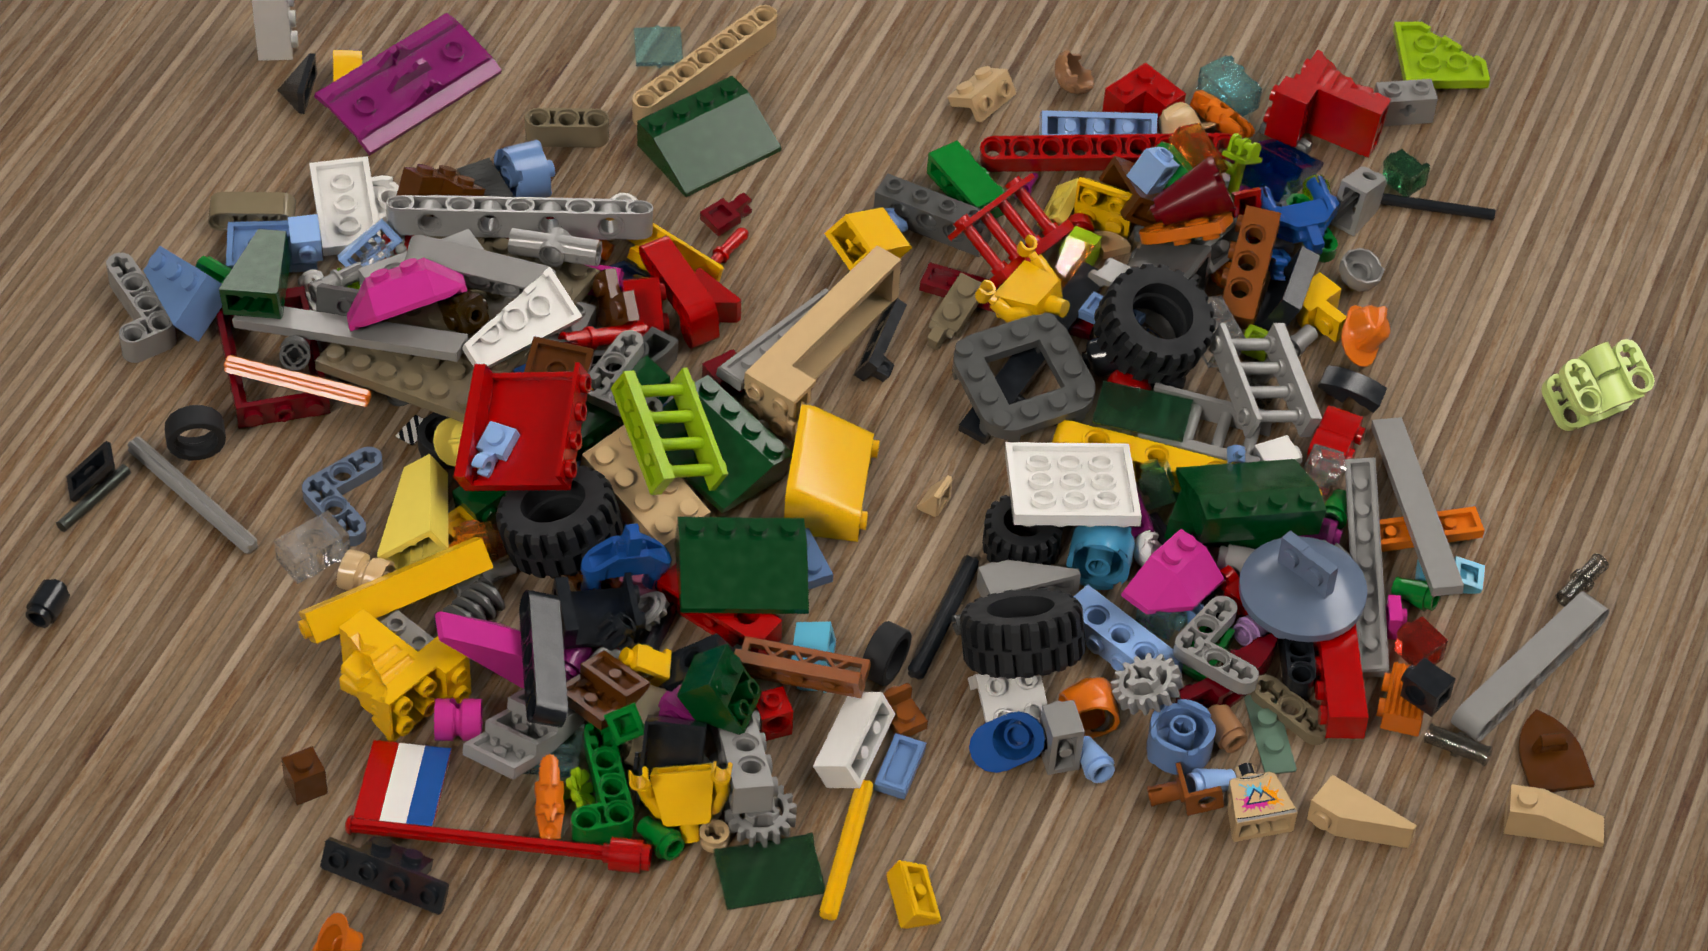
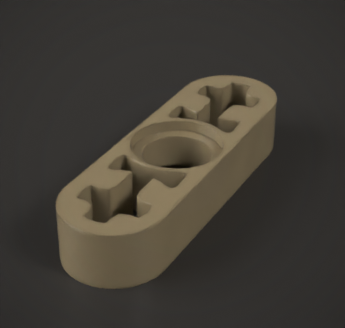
M1270 675L1258 677L1257 686L1251 693V698L1263 709L1268 708L1277 715V720L1306 743L1320 745L1326 742L1328 738H1325V725H1319L1318 710L1296 693L1290 691L1287 686ZM1268 688L1272 690L1271 693L1268 691L1264 694L1260 692L1261 689L1264 691ZM1287 705L1294 706L1298 709L1299 713L1288 715L1282 711V707ZM1318 726L1321 728V731L1316 729L1312 732L1309 730L1310 727L1316 728Z

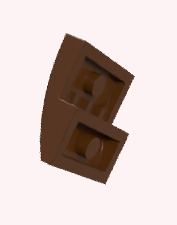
M603 650L581 663L580 674L566 682L568 707L602 731L608 727L604 715L631 703H636L649 689L650 682Z

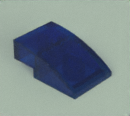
M1273 138L1257 142L1261 145L1259 157L1262 158V163L1246 165L1241 183L1249 188L1262 187L1264 194H1266L1264 187H1269L1274 200L1280 203L1285 201L1291 194L1299 192L1306 185L1307 181L1320 171L1324 162Z

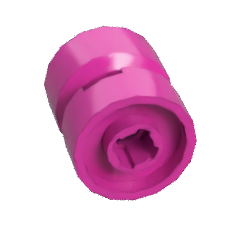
M454 698L435 699V741H454L456 736H460L463 741H469L482 734V698H464L460 704H457Z

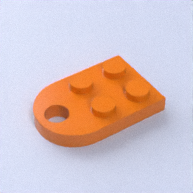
M1232 212L1166 226L1163 222L1149 225L1139 230L1141 244L1151 245L1173 242L1174 246L1190 243L1191 238L1202 237L1203 241L1220 238V234L1225 232L1233 222Z

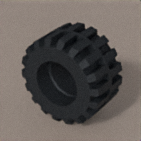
M1003 495L1000 497V502L994 501L991 504V508L986 512L982 540L983 552L987 554V560L990 563L1014 560L1044 565L1055 564L1058 554H1060L1063 527L1054 525H1034L1031 527L1014 525L1011 499L1007 495ZM1025 532L1033 536H1018L1013 533Z

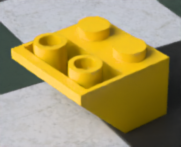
M1079 177L1073 214H1086L1091 217L1094 228L1113 232L1124 238H1128L1135 224L1124 220L1119 213L1132 196L1130 191L1089 178Z
M883 207L846 214L824 233L850 271L877 245L899 258L912 249L910 243Z

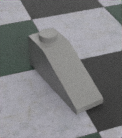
M1005 560L997 563L991 562L978 567L976 587L983 598L992 593H1002L1006 590L1016 591L1030 588V590H1038L1039 588L1049 591L1059 590L1063 594L1069 593L1074 595L1079 591L1081 573L1079 569Z

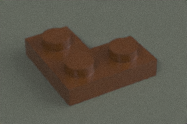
M616 268L604 269L596 274L592 288L594 295L598 299L600 309L598 319L600 325L612 327L633 324L639 321L634 290L620 292Z

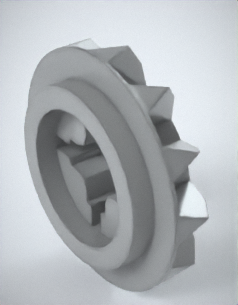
M653 591L640 596L638 607L639 611H644L645 630L651 631L652 626L660 624L659 620L667 615L666 609L670 603L662 592Z

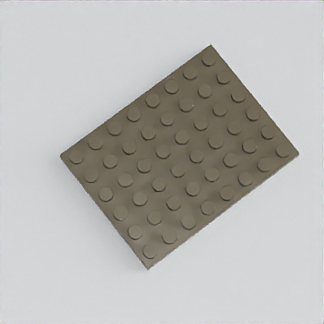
M430 236L437 239L445 238V236ZM475 237L486 251L543 264L539 258L508 253L509 239ZM563 262L558 267H551L555 270L558 280L575 306L577 302H581L592 290L595 275L600 272L598 269L583 264ZM467 287V290L479 293L486 299L490 320L494 319L506 305L514 300L513 298ZM437 302L383 320L384 322L456 332L447 328ZM475 334L468 335V338L470 339ZM331 343L315 360L317 371L464 422L474 369L464 352L458 362ZM531 347L491 367L490 370L493 373L513 372V369L527 363Z

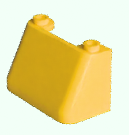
M802 404L786 487L784 518H804L805 529L809 528L814 537L858 542L860 530H866L868 512L862 510L869 464H871L872 458H878L880 440H874V433L816 406Z

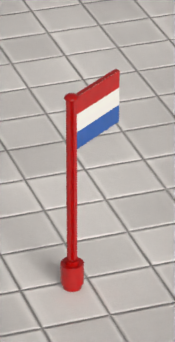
M373 740L354 815L349 816L345 822V830L349 835L360 833L602 860V863H608V870L640 874L641 871L650 870L652 860V844H645L644 840L612 837L610 843L596 845L434 827L452 754L451 748Z

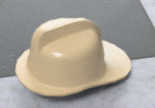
M1183 102L1174 103L1163 110L1158 119L1159 134L1195 133L1216 125L1215 122H1200L1193 108Z

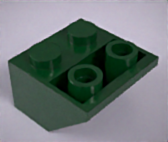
M726 643L694 656L677 697L694 720L708 722V725L740 735L745 733L762 692L759 689L758 683L751 678L743 667L740 658L733 653Z

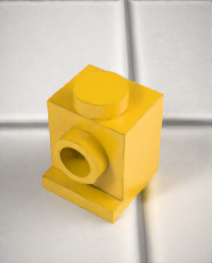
M638 643L633 648L625 647L620 652L618 660L648 680L650 685L659 687L670 679L672 650L666 648L660 652L649 645Z

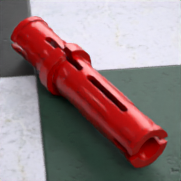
M644 322L596 329L593 326H588L580 331L560 332L558 339H565L566 342L564 343L595 350L597 346L611 345L616 337L624 331L633 330L640 333L648 331Z

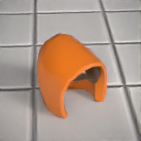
M1103 677L1085 678L1059 693V701H1075L1085 731L1084 736H1090L1092 739L1116 730L1120 724L1119 705L1114 698L1113 687L1107 679Z

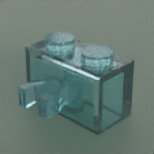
M1225 55L1200 68L1197 83L1198 90H1204L1219 98L1242 117L1259 109L1262 88L1244 72L1242 65L1234 63V58L1231 55Z

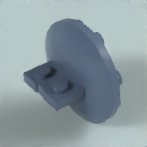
M1289 531L1282 538L1261 545L1246 559L1239 579V595L1248 615L1275 637L1300 642H1318L1332 640L1351 629L1357 623L1365 608L1367 584L1362 570L1346 552L1328 542L1297 536L1292 531Z

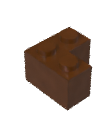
M417 164L416 168L404 167L397 195L484 196L485 189L474 184L475 179L464 175H457L456 169L440 165L439 169H434L428 165Z

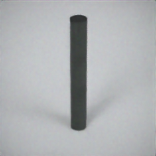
M124 464L118 467L57 521V527L63 532L68 530L130 475V469Z

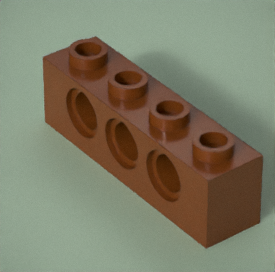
M1246 205L1244 215L1238 214L1235 225V232H1239L1237 242L1231 241L1228 258L1232 259L1230 268H1224L1221 285L1225 286L1223 295L1217 294L1214 305V312H1218L1217 323H1226L1228 326L1245 330L1249 324L1254 325L1280 226L1281 213ZM1250 237H1256L1261 242L1250 244L1246 240ZM1250 264L1254 268L1250 271H1244L1239 266ZM1241 290L1247 295L1243 298H1237L1232 293Z

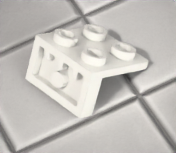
M975 674L968 677L970 690L978 689L985 723L1005 714L1018 711L1030 714L1040 723L1042 705H1047L1041 675L1033 676V678L1016 677L1015 679H1006V677L994 678L987 674Z

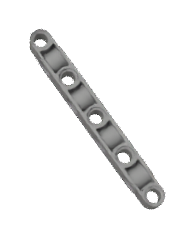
M396 195L388 198L386 201V223L398 235L448 237L469 229L475 237L509 238L512 228L547 233L549 229L559 227L566 230L573 237L594 240H641L652 236L653 205L642 200ZM432 214L434 217H427L425 215ZM491 215L494 218H486L485 216ZM546 217H554V219L549 220ZM606 218H614V220H611V221H608V220H605V219H606Z

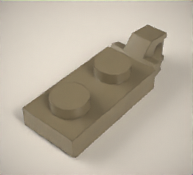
M963 273L959 274L931 318L928 326L932 330L927 337L928 346L938 351L947 337L953 339L954 336L958 337L979 304L975 299V292L980 288L981 282Z

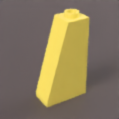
M431 454L404 467L377 553L378 558L392 561L395 564V570L449 548L448 473Z

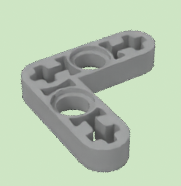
M633 330L620 333L592 368L589 375L592 379V388L596 390H591L590 393H587L586 401L590 404L621 417L611 387L623 371H631L645 352L644 341L640 333ZM611 363L622 365L619 370L614 372L605 369ZM655 397L645 398L649 410H655V412L663 411V406L659 399Z
M1217 596L1211 599L1177 635L1174 642L1173 655L1179 662L1231 691L1244 695L1250 694L1257 686L1259 677L1257 668L1215 644L1233 625L1237 614V604L1233 599L1227 596ZM1217 612H1218V613H1221V614L1219 615L1218 619L1216 618V613H1217ZM1207 626L1210 627L1213 630V632L1203 633L1198 630V627ZM1192 641H1194V647H1189L1192 644ZM1217 659L1224 665L1215 667L1210 665L1208 661Z

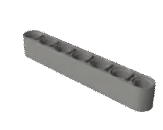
M1584 591L1580 592L1458 707L1451 719V724L1477 743L1483 740L1603 625L1610 610Z

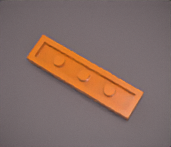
M1476 506L1437 511L1448 543L1483 538L1485 529ZM1403 516L1380 519L1382 552L1414 548Z

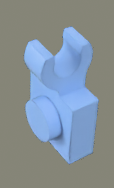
M493 421L489 422L476 446L480 453L475 455L471 463L472 467L478 468V475L489 478L498 459L507 461L520 437L517 429Z

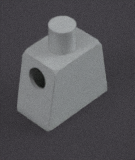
M1361 166L1343 178L1337 194L1340 207L1331 225L1355 236L1378 211L1387 184L1385 176Z

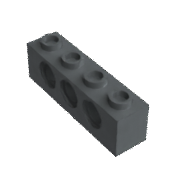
M891 174L885 176L875 191L874 209L881 207L894 208L896 214L907 222L908 230L977 257L981 255L964 233L952 241L947 237L956 229L953 224L966 213L972 217L981 209ZM979 220L973 226L988 244L992 233Z

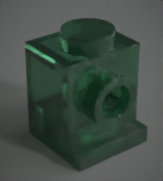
M1400 149L1397 152L1390 153L1385 158L1382 174L1385 176L1388 185L1402 196L1409 197L1426 186L1431 165L1427 162L1422 165L1416 158Z
M1152 459L1140 465L1142 469L1141 478L1138 481L1142 494L1149 497L1145 504L1147 511L1176 502L1180 492L1168 460L1159 462L1158 459Z

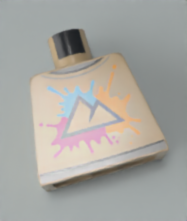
M1243 763L1237 766L1234 770L1237 778L1229 781L1226 794L1233 842L1294 831L1298 812L1276 774L1272 772L1256 774L1251 763Z

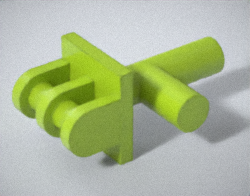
M1237 133L1231 136L1227 150L1222 151L1223 156L1235 161L1234 164L1224 159H1220L1217 162L1220 171L1231 175L1228 185V192L1230 194L1239 191L1246 165L1262 163V158L1259 157L1261 145L1257 142L1252 143L1248 138L1242 139V136Z

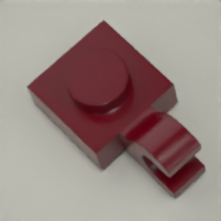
M745 193L739 194L729 203L722 198L700 211V220L719 237L740 224L741 218L752 213V209L747 205L752 202V199Z

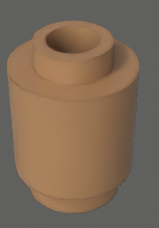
M1216 704L1208 708L1211 719L1216 727L1214 742L1220 749H1224L1227 753H1233L1242 748L1248 740L1246 729L1231 708L1226 704Z

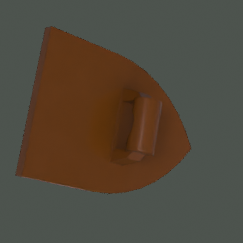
M1536 709L1525 722L1518 744L1519 759L1528 787L1546 789L1550 792L1594 787L1595 783L1587 760L1575 736L1558 720Z

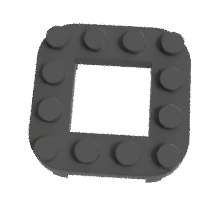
M1051 313L1031 315L968 335L959 340L955 345L952 366L954 380L959 379L980 420L979 428L986 436L990 434L994 437L1008 440V442H1020L1021 435L1061 423L1064 420L1073 419L1074 422L1078 423L1083 421L1093 405L1096 388L1094 379L1068 331L1057 321L1055 315ZM1035 348L1037 353L1042 352L1061 388L1009 405L987 363Z

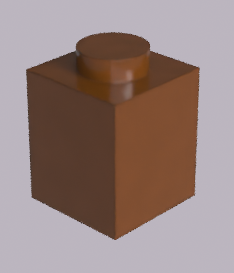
M313 746L281 758L284 781L296 805L328 794L326 772Z

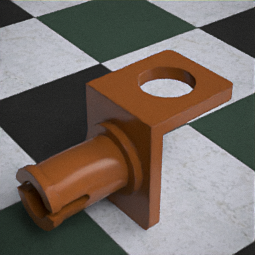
M1180 762L1175 763L1177 773L1175 781L1147 786L1151 807L1180 800L1181 803L1184 802L1187 816L1224 807L1223 792L1220 786L1191 793L1188 792ZM1205 797L1215 798L1207 804L1198 803L1199 800Z

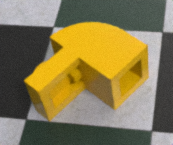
M1321 272L1312 277L1304 303L1296 318L1301 328L1306 324L1314 326L1320 333L1336 343L1341 339L1342 328L1347 317L1338 310L1342 288Z

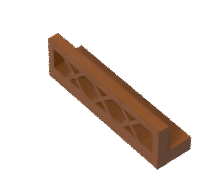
M745 636L742 649H735L734 654L740 658L743 667L751 678L855 698H862L871 667L869 659ZM751 647L765 650L767 655L750 652ZM789 654L796 656L798 660H792L782 657ZM818 660L826 661L829 666L813 663L817 662ZM849 666L861 668L860 672L845 669Z

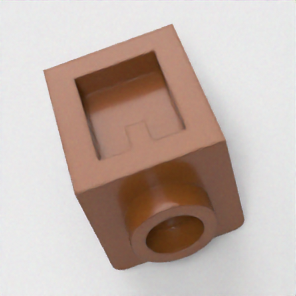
M909 683L893 686L883 693L895 712V716L889 726L894 735L897 733L910 737L927 729L928 720L911 698L912 687Z

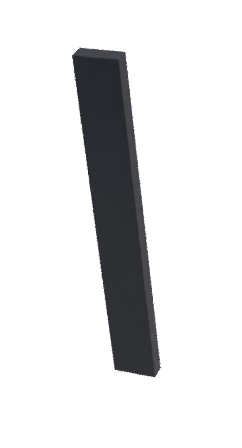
M1086 262L1081 264L1062 289L1063 299L1068 300L1070 303L1068 313L1062 318L1055 315L1057 321L1066 328L1068 333L1079 321L1078 310L1093 291L1099 294L1105 286L1100 287L1088 277L1089 272L1093 269L1097 271L1099 269ZM1035 348L1012 355L995 377L1009 405L1017 402L1018 398L1022 396L1047 363L1042 352L1037 353ZM972 407L960 422L958 431L982 444H985L991 436L990 434L984 435L980 430V420Z

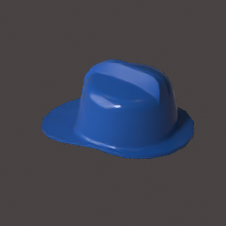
M1018 711L1005 714L984 723L975 730L969 745L971 758L977 766L985 771L994 773L1007 771L1039 756L1045 744L1044 729L1039 721L1028 713Z

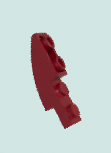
M1272 633L1265 637L1260 636L1249 645L1239 650L1233 649L1229 652L1256 667L1259 676L1265 675L1275 656L1278 638ZM1206 677L1193 685L1188 684L1179 690L1180 696L1176 698L1175 703H1177L1178 699H1188L1203 705L1205 708H1210L1216 704H1226L1231 708L1246 695L1235 693Z

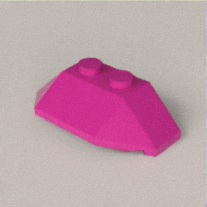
M424 257L418 260L416 258L407 259L401 262L398 267L389 270L386 268L378 269L364 279L347 313L350 332L468 291L463 274Z
M1180 529L1150 555L1124 589L1121 596L1146 615L1156 614L1157 611L1168 613L1192 611L1222 584L1224 577L1207 547L1197 541L1194 536Z

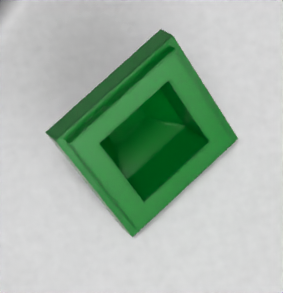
M635 702L604 715L617 746L644 735L645 725Z

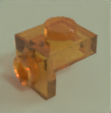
M468 520L462 522L461 526L453 527L454 539L457 544L473 537L482 538L484 544L487 543L488 553L491 559H499L498 550L503 549L502 539L499 530L495 531L491 521L480 523L478 520Z

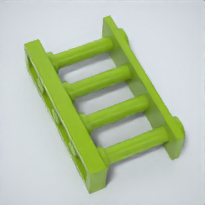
M682 368L670 384L641 385L635 370L623 371L612 385L611 391L650 495H661L675 478L704 476L709 491H714L728 475L727 466L722 459L696 391L695 382L692 380L688 368ZM673 396L678 410L651 412L645 398ZM684 423L689 437L661 439L655 424ZM694 449L699 464L672 466L668 461L665 451Z

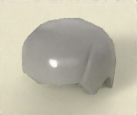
M1356 248L1348 250L1342 257L1339 264V273L1341 280L1350 289L1362 292L1374 288L1381 281L1384 268L1381 266L1379 258L1371 250Z

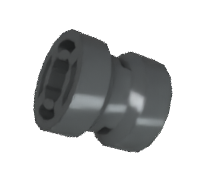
M292 335L282 341L279 348V358L284 367L294 371L300 370L308 364L310 346L303 337Z

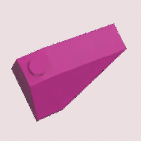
M442 611L435 614L439 641L524 689L520 630L501 623Z

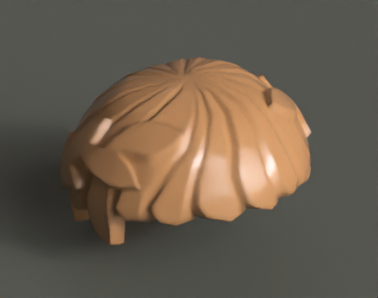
M1064 50L1059 54L1055 62V76L1058 84L1067 92L1074 94L1090 91L1094 85V78L1089 69H1084L1081 66L1079 60L1082 56L1080 54H1072L1069 50Z

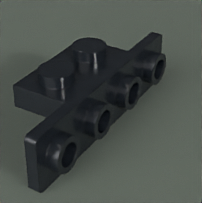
M373 836L360 848L332 837L325 841L320 864L321 869L437 915L444 911L449 884L427 875L432 869L434 859L424 856L416 849H406L393 844L390 839L385 837Z

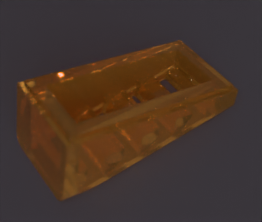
M1067 237L1054 268V272L1061 281V290L1094 250L1095 245L1076 237Z

